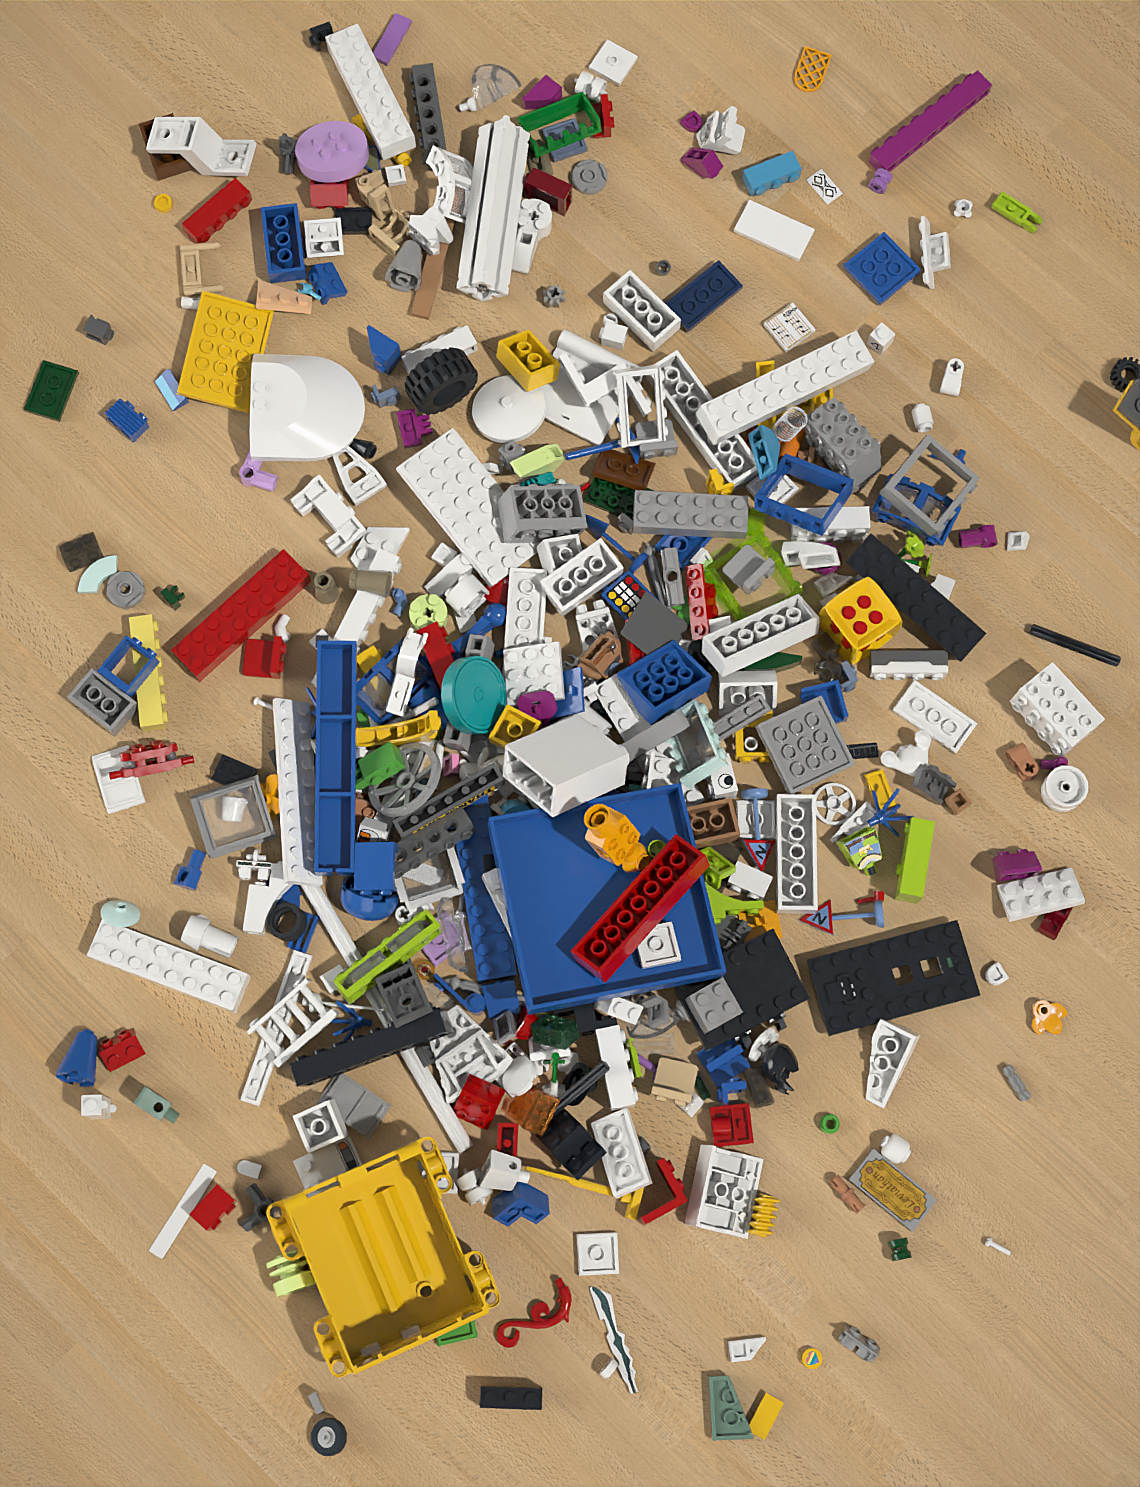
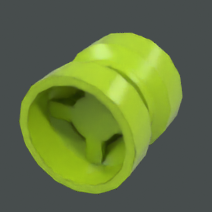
M654 840L647 847L646 851L650 857V862L666 845L663 841Z

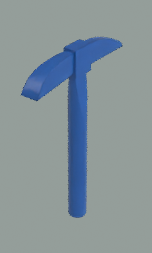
M616 417V423H620L619 417ZM629 427L630 440L636 439L635 434L632 433V430ZM618 440L566 453L565 459L568 461L621 446L618 444ZM638 445L628 446L637 465L639 461Z

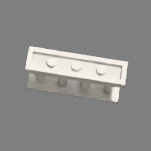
M310 978L298 980L293 985L295 989L261 1019L256 1018L249 1024L251 1028L247 1033L250 1035L257 1031L276 1053L275 1056L277 1058L273 1063L277 1067L282 1066L340 1014L336 1008L326 1009L306 985L312 981ZM300 991L320 1013L321 1019L316 1023L314 1021L311 1022L292 1000ZM285 1004L305 1026L306 1032L302 1036L296 1035L277 1013ZM272 1018L291 1040L290 1043L292 1045L287 1049L281 1048L262 1026L268 1019Z

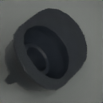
M582 1062L576 1063L562 1082V1085L565 1086V1091L592 1068ZM598 1080L568 1105H579L587 1094L596 1089Z

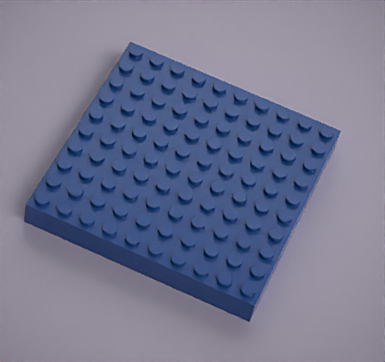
M681 783L594 798L554 817L550 816L542 808L489 817L487 826L528 1015L721 978L725 975L726 967L703 874L658 923L672 922L681 956L680 962L641 969L636 948L608 981L604 983L580 965L571 953L576 944L642 872L627 873L623 870L622 864L616 866L597 854L585 840L588 830L584 823L586 811L593 805L604 804L624 814L640 833L638 842L642 843L645 849L654 840H661L667 844L675 834L696 848Z

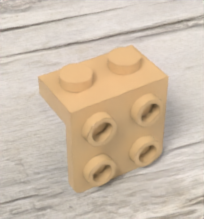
M660 1058L651 1096L655 1097L654 1100L666 1102V1100L674 1101V1105L686 1107V1104L690 1105L698 1067L681 1061Z

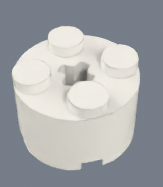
M539 199L523 200L520 204L517 229L522 228L538 232V241L547 237L552 229V212L549 204Z
M467 574L462 575L458 580L459 583L454 588H449L444 594L447 597L446 602L462 618L467 617L465 615L467 612L470 614L475 612L485 602V594L489 595V591L474 575L468 576Z

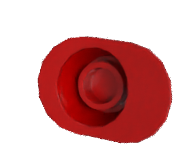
M526 1005L521 1009V1013L516 1018L517 1030L514 1038L529 1039L536 1033L541 1019L535 1014L528 1015Z

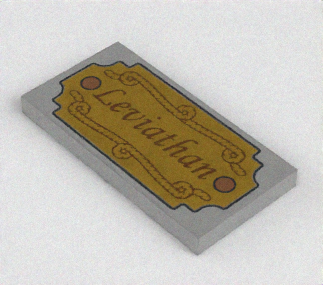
M874 1148L849 1178L852 1184L911 1232L914 1231L937 1201Z

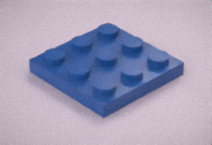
M885 232L880 234L843 266L879 305H882L921 272V269Z

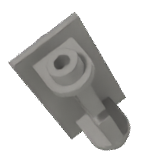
M846 1324L844 1332H841L838 1337L840 1343L851 1351L855 1346H858L859 1348L855 1354L866 1362L870 1361L872 1363L876 1356H879L881 1348L878 1347V1344L873 1339L864 1337L859 1329Z

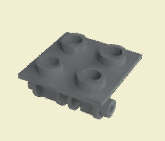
M726 913V918L721 921V924L715 925L722 954L741 945L752 930V927L747 925L748 923L745 920H740L735 916H728V913Z

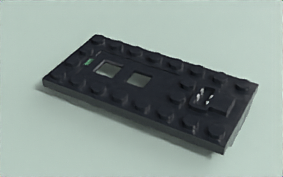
M958 920L806 960L810 981L828 1037L878 1024L880 1019L889 1021L980 996ZM936 957L942 974L925 978L920 961ZM909 965L913 982L897 986L892 969Z

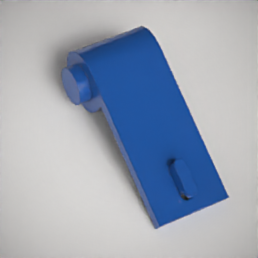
M437 973L434 975V979L437 981L434 985L441 992L445 989L472 1015L478 1016L484 1013L486 1002L482 995L474 993L463 1000Z

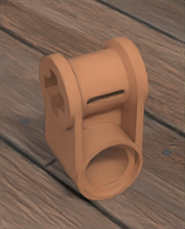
M1020 743L1005 752L1008 762L1013 766L1021 780L1031 781L1038 772V765L1024 743Z

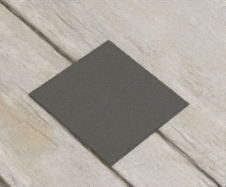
M645 591L620 634L646 655H649L673 640L679 644L690 625Z

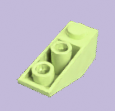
M551 444L511 461L510 464L514 468V472L522 478L554 472L566 459L559 446Z

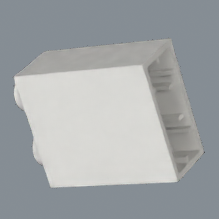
M577 714L505 745L503 777L550 816L554 817L624 785L630 758L624 746L613 742L602 733L598 726L591 725Z

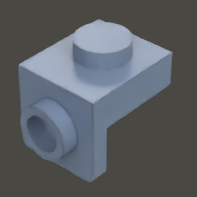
M372 385V399L374 403L378 402L380 408L387 405H395L401 400L397 386L379 393L376 385Z
M845 661L839 666V671L846 681L840 687L842 692L848 693L856 688L855 685L858 682V678L856 677L855 667L852 664L850 665L848 661Z

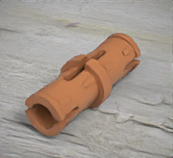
M839 1175L829 1183L839 1193L840 1199L842 1201L845 1200L856 1214L866 1206L854 1193L855 1190L853 1188L850 1189Z

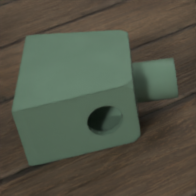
M144 1086L133 1103L160 1121L165 1118L174 1124L180 1113L171 1108V1102ZM157 1103L163 1105L161 1112L155 1109Z

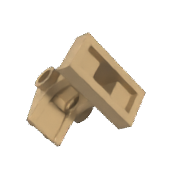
M373 170L372 173L362 175L355 180L361 199L375 211L377 218L382 221L394 211V205L389 188L385 184L381 185L384 183L381 170Z
M402 208L400 210L394 209V213L389 219L391 223L386 228L379 229L374 224L369 228L370 237L394 258L400 250L399 244L407 236L410 237L408 233L410 229L407 226V223L410 221V214L406 211L404 212ZM398 228L401 232L394 238L390 234Z

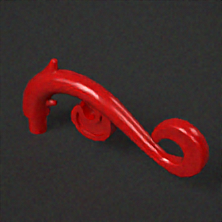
M561 1277L554 1281L559 1294L557 1303L560 1302L557 1312L547 1319H542L541 1313L549 1315L550 1308L547 1303H536L531 1309V1316L534 1321L512 1320L502 1323L498 1327L496 1337L500 1345L506 1348L517 1345L520 1339L519 1330H515L513 1338L508 1339L504 1335L505 1329L510 1326L545 1329L555 1326L563 1319L569 1322L572 1295L568 1285L564 1284Z

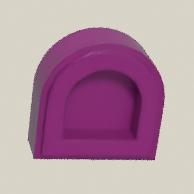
M693 110L680 121V124L687 131L694 133L701 129L702 118Z

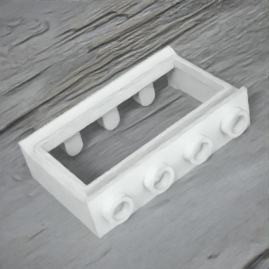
M657 365L613 370V375L617 378V386L614 387L615 394L618 395L616 411L619 413L620 423H617V429L621 433V440H618V444L624 448L666 441L665 436H668V429L664 422V418L667 417V411L663 406V400L666 398L665 390L662 388V381H664L663 370ZM654 374L658 436L630 440L626 377Z

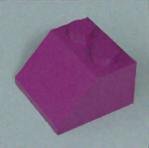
M1020 849L1016 851L1017 853L1009 854V851L997 853V856L992 859L996 882L1034 877L1040 873L1042 866L1035 851L1028 852V849Z

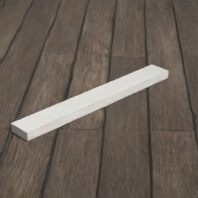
M296 950L293 951L273 1008L295 989L293 985L301 978L305 980L313 956ZM300 992L292 998L295 1004L297 1003ZM285 1004L277 1013L289 1026L293 1012ZM270 1018L266 1031L281 1047L285 1033ZM263 1038L240 1099L259 1107L275 1065L273 1061L277 1058L275 1056L276 1053Z

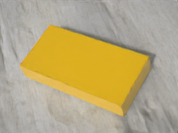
M883 769L864 776L872 799V791L876 792L880 810L892 795ZM895 800L891 802L888 808L896 806Z
M765 1392L749 1423L752 1433L765 1440L784 1403Z

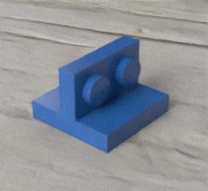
M733 1038L707 1052L703 1049L696 1054L717 1088L722 1083H726L729 1079L736 1077L751 1067L743 1055L742 1047L740 1044L737 1045Z

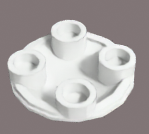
M774 1028L765 1030L757 1037L750 1049L749 1060L756 1061L759 1058L762 1059L771 1043L778 1039L779 1034Z

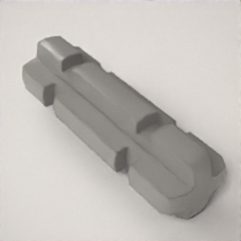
M1011 1064L1007 1065L1002 1069V1072L1005 1076H1008V1081L1015 1092H1018L1020 1100L1025 1102L1031 1098V1094L1025 1089L1026 1086L1019 1075L1015 1074L1014 1067Z

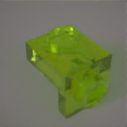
M750 507L748 510L746 536H764L765 513Z

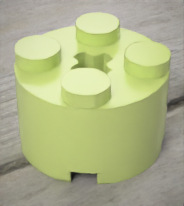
M425 594L419 596L411 603L409 616L415 631L436 621L440 626L444 625L446 627L448 623L447 607L444 601L437 595Z

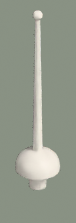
M313 993L323 1006L340 1007L336 1003L322 1001L319 994ZM303 998L302 1005L309 1006L310 1012H317L308 999ZM344 1004L348 1008L385 1011V1008Z

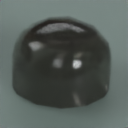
M822 659L815 663L814 675L819 673L820 681L827 683L839 680L840 683L843 670L838 662L832 659Z

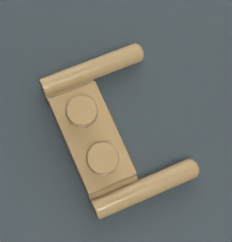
M220 242L180 245L185 296L200 295L202 290L210 293L224 291L223 285L203 287L199 253L202 250L219 249L221 247Z

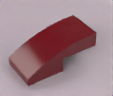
M1073 907L1046 913L1037 931L1054 941Z

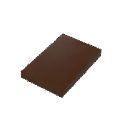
M611 449L600 452L592 471V476L634 490L646 491L656 463L639 458L636 465L633 456Z

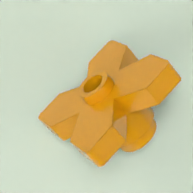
M277 774L268 776L266 783H260L271 821L276 819V814H280Z

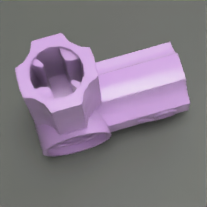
M249 450L244 465L239 471L243 485L247 487L255 486L273 492L277 485L278 476L261 471L263 461H252ZM248 473L253 474L249 478L244 477Z

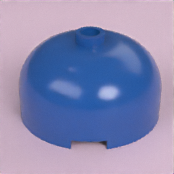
M347 876L342 881L340 900L343 908L353 917L365 921H379L389 917L395 911L399 895L398 892H391V895H379V892H372L370 896L360 895V892L354 890V877Z

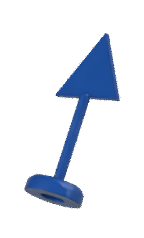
M585 514L587 526L596 539L599 540L603 536L633 562L628 570L634 574L649 555L642 552L635 558L605 533L610 524Z

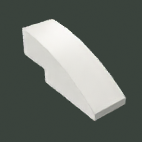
M807 541L783 542L781 553L786 566L802 564L803 569L840 565L838 553L834 547Z

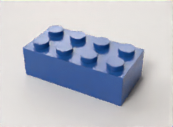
M297 203L261 207L267 269L271 284L307 279L300 214Z

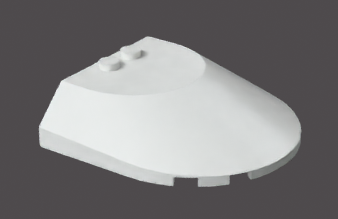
M253 355L250 400V453L252 461H318L332 457V454L339 450L343 451L353 442V438L361 430L364 421L365 403L361 388L349 371L332 360L318 356Z

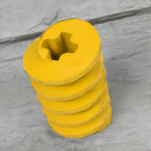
M759 1194L761 1197L755 1198L759 1205L753 1206V1209L758 1213L751 1214V1217L756 1221L749 1222V1225L754 1229L748 1230L747 1233L767 1238V1235H773V1232L768 1228L775 1227V1224L770 1219H777V1216L772 1211L779 1210L774 1203H780L781 1200Z

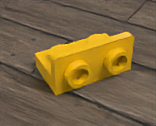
M717 468L709 470L705 483L709 494L732 495L734 483L731 482L723 485V476L718 473Z

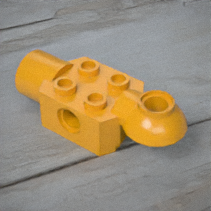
M604 804L593 805L586 811L584 823L588 830L585 840L597 854L616 866L622 864L623 870L627 873L643 871L649 864L650 857L647 855L644 845L638 842L640 833L624 814Z

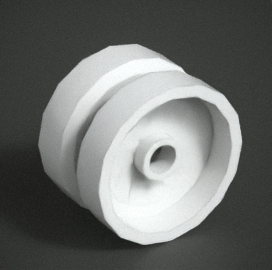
M1073 766L1055 768L1044 779L1041 786V797L1044 803L1050 809L1057 812H1068L1075 809L1086 798L1088 793V781L1085 775Z

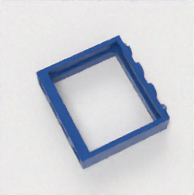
M786 453L778 463L777 470L767 478L755 495L754 509L823 536L852 494L854 479ZM786 473L839 494L822 519L769 498Z

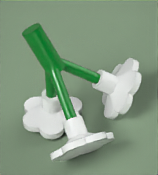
M570 1050L571 1056L560 1057L559 1053L554 1052L551 1059L534 1061L537 1066V1075L547 1072L549 1070L548 1064L552 1066V1080L548 1085L542 1086L543 1096L557 1099L565 1092V1086L558 1084L556 1080L557 1068L568 1075L572 1067L579 1063L577 1053Z

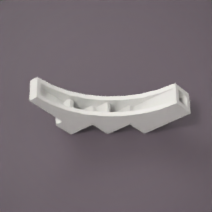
M278 861L277 864L272 863L269 886L263 882H255V885L249 884L243 924L244 933L265 936L270 912L274 909L282 895L294 885L284 883L283 861Z

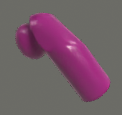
M1063 756L1053 760L1041 759L1040 769L1054 770L1060 766H1068V759Z

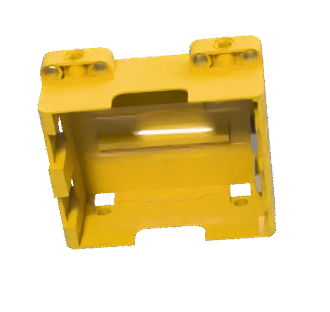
M431 1137L420 1138L269 1205L266 1210V1215L271 1225L270 1228L284 1258L293 1261L305 1256L328 1312V1315L314 1323L313 1330L323 1358L330 1372L335 1377H344L352 1372L354 1375L489 1314V1310L496 1307L500 1302V1294L495 1285L494 1277L482 1253L471 1250L463 1254L441 1202V1195L447 1193L452 1188V1179L437 1143ZM424 1140H429L432 1143V1148L429 1152L423 1151L421 1147ZM392 1156H395L396 1158L372 1170H366L367 1167H370ZM416 1162H421L427 1178L423 1179ZM440 1178H445L448 1182L447 1187L443 1190L437 1186ZM337 1181V1185L307 1198L306 1194ZM275 1206L281 1209V1215L276 1219L272 1218L269 1213L270 1209ZM289 1245H294L297 1248V1253L293 1257H289L285 1253ZM472 1254H477L479 1262L473 1266L469 1263V1258ZM465 1275H468L475 1292H470L464 1278ZM424 1286H430L432 1290L428 1297H423L420 1294V1289ZM493 1292L495 1294L494 1302L486 1303V1294ZM323 1322L327 1323L329 1326L328 1331L325 1334L318 1333L317 1326ZM339 1361L343 1362L344 1370L340 1373L334 1372L333 1365Z

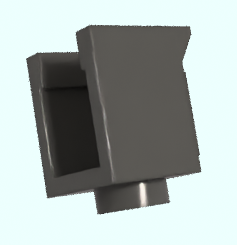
M92 314L83 328V331L87 333V338L105 346L114 336V330L111 329L110 324L99 318L95 319Z

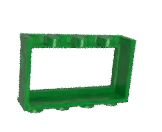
M583 91L517 117L519 126L528 133L583 110L593 125L587 128L585 123H580L578 126L579 131L570 134L565 129L562 131L563 138L555 141L551 136H548L545 139L546 144L538 148L537 143L530 135L528 144L536 158L602 132L600 118Z

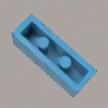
M790 151L743 170L742 179L750 196L762 195L769 189H777L784 183H792L798 180L802 168L794 152Z

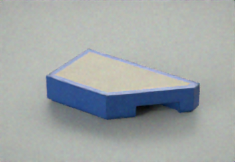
M368 147L369 158L364 169L370 172L381 170L377 147Z

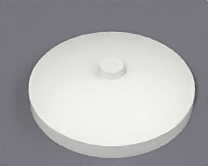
M513 375L500 376L486 383L476 394L472 405V416L477 429L483 436L498 443H508L511 440L519 442L528 438L538 430L546 414V402L541 389L537 388L527 392Z

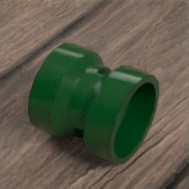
M907 1237L887 1241L889 1248L892 1250V1262L912 1257L911 1251L907 1247Z

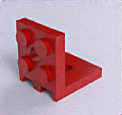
M665 1158L657 1161L656 1165L674 1199L641 1217L640 1220L643 1226L688 1201L682 1191L685 1189L680 1178L676 1179L673 1174L675 1171L674 1166L670 1160L666 1161Z

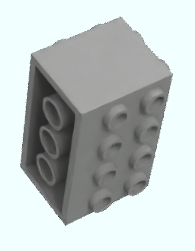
M834 397L807 415V423L804 426L807 443L811 447H815V452L833 472L854 479L853 489L881 471V445L879 441L869 435L867 428L858 423L855 415L850 414L842 402H838Z

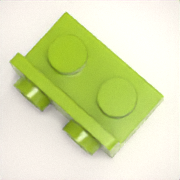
M708 846L700 850L706 855L710 865L704 871L703 877L704 881L717 890L720 888L722 879L735 873L736 866Z

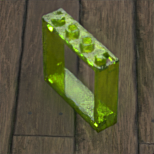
M761 532L704 567V575L711 584H714L716 592L737 621L748 616L716 572V569L730 561L745 545L752 547L759 543L768 558L770 557L775 562L776 569L793 591L777 603L797 594L801 597L803 595L801 583L794 580L791 569L788 566H784L779 552L772 549L769 538L763 536Z

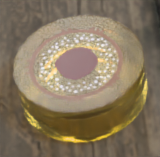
M421 960L416 964L415 970L420 979L428 980L433 977L435 967L431 961Z

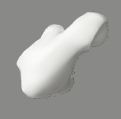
M919 730L915 734L916 746L912 744L901 745L896 751V755L889 750L883 752L880 757L882 764L887 768H893L915 777L919 766H928V750L931 743L930 734L926 730Z

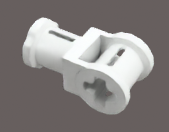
M432 903L411 910H407L406 906H400L395 912L396 921L400 926L404 923L407 924L413 920L416 913L423 912L425 909L433 911L434 907ZM404 913L405 915H407L408 919L405 920L404 918H402L401 914Z

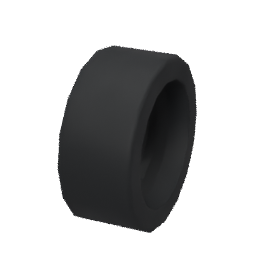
M286 902L277 905L268 917V928L271 934L282 941L290 942L297 940L302 936L307 927L305 912L292 903ZM287 912H294L297 920L293 929L287 933L279 931L278 924L280 918Z

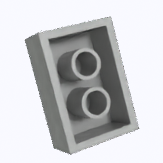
M93 668L89 670L67 696L75 706L114 736L120 732L138 710L136 701Z

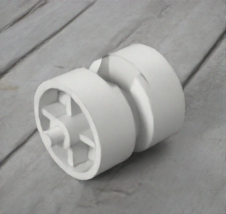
M583 71L578 79H574V82H577L574 92L577 94L583 91L585 95H588V99L599 103L601 94L608 93L605 91L607 81L599 77L594 78L593 74Z
M466 1168L463 1169V1176L456 1180L462 1191H466L465 1198L471 1206L477 1202H481L482 1205L486 1204L484 1201L485 1197L493 1192L490 1188L479 1187L480 1169L476 1168L471 1172L467 1171Z

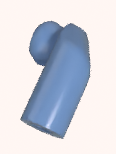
M395 588L392 595L397 605L392 613L400 617L408 605V599L403 590Z

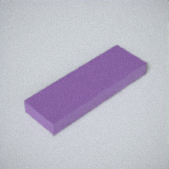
M395 13L373 52L377 62L388 66L410 28L412 20Z

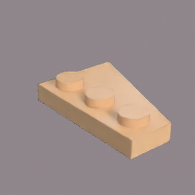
M258 280L256 308L311 314L312 297Z

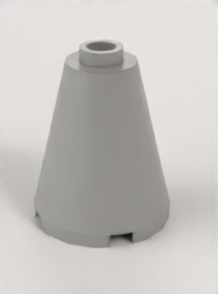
M407 240L403 243L386 271L385 280H388L390 286L398 291L409 292L411 289L417 291L420 288L421 245L415 240Z

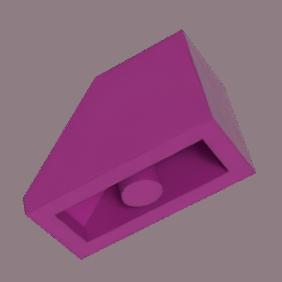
M545 75L522 98L523 108L525 110L540 109L562 99V87L548 75Z
M692 147L681 158V161L703 178L713 179L724 167L711 149Z

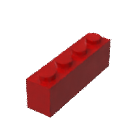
M234 178L182 223L184 232L196 244L206 243L211 235L224 227L226 222L234 219L240 210L250 205L252 201L250 191L237 178Z
M436 621L416 632L419 635L428 633L426 644L423 648L441 688L447 669L456 660L453 656L455 649L451 642H447L446 637L448 633L444 625L440 626Z

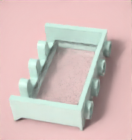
M696 699L678 709L682 710L691 726L666 741L668 744H672L673 749L669 751L670 755L678 761V765L675 767L683 775L680 778V782L690 790L693 785L725 765L729 766L726 760L728 757L727 753L720 746L721 739L714 732L713 728H715V725L707 715L709 710L704 703L701 704Z

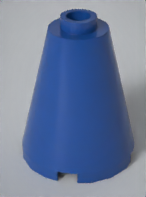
M433 677L409 700L407 705L414 709L434 697L437 698L438 704L422 712L421 715H425L429 711H437L441 719V727L446 730L449 720L443 709L441 688Z
M83 1029L82 1032L77 1033L56 1071L57 1079L71 1085L74 1082L80 1083V1087L94 1086L96 1080L97 1036L94 1035L93 1031Z

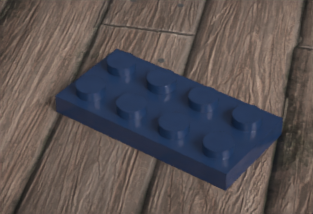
M718 260L665 304L681 319L680 325L687 332H690L743 288V285Z

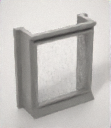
M258 775L191 796L192 799L190 801L207 854L210 855L211 859L278 838L263 796Z

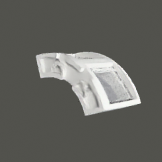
M433 145L426 161L439 180L433 207L445 217L466 224L474 167L464 157Z

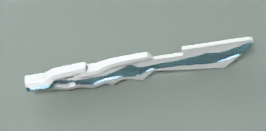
M592 1286L590 1291L600 1320H605L609 1332L606 1337L613 1354L618 1359L619 1365L617 1367L623 1380L628 1385L630 1394L636 1393L638 1389L634 1379L636 1371L632 1367L633 1358L629 1355L630 1349L624 1344L625 1334L617 1331L612 1297L610 1294Z

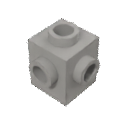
M514 440L503 444L498 449L500 464L503 467L506 466L514 474V468L510 462L526 455L525 449Z

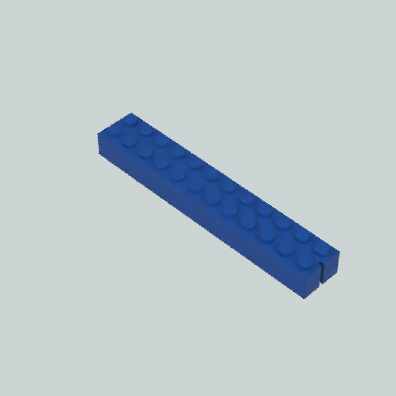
M317 641L314 873L316 876H333L334 872L337 873V876H354L356 841V641Z

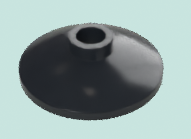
M703 640L692 641L688 645L687 653L707 672L717 671L702 653Z

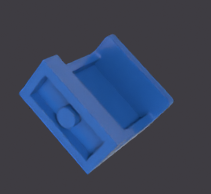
M395 842L355 843V891L360 892V895L370 896L372 892H379V895H391V892H397V887H395V852H398V844Z

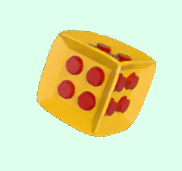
M870 577L857 581L839 593L820 610L818 615L822 631L837 652L850 665L869 656L871 651H876L899 632L902 626V619L897 609L878 584Z

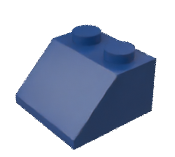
M368 325L367 332L374 368L381 374L386 373L390 375L402 359L400 346L391 338Z

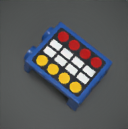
M629 570L618 576L611 586L608 584L601 591V600L603 602L607 601L625 621L630 618L645 591L653 597L655 596Z

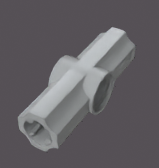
M665 548L661 550L668 606H680L685 604L678 551L677 548ZM677 573V579L670 582L668 580L669 575Z

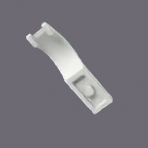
M409 628L400 648L395 666V676L384 709L385 712L401 717L405 715L415 681L414 671L418 656L428 637V633H423V635L413 633V628Z

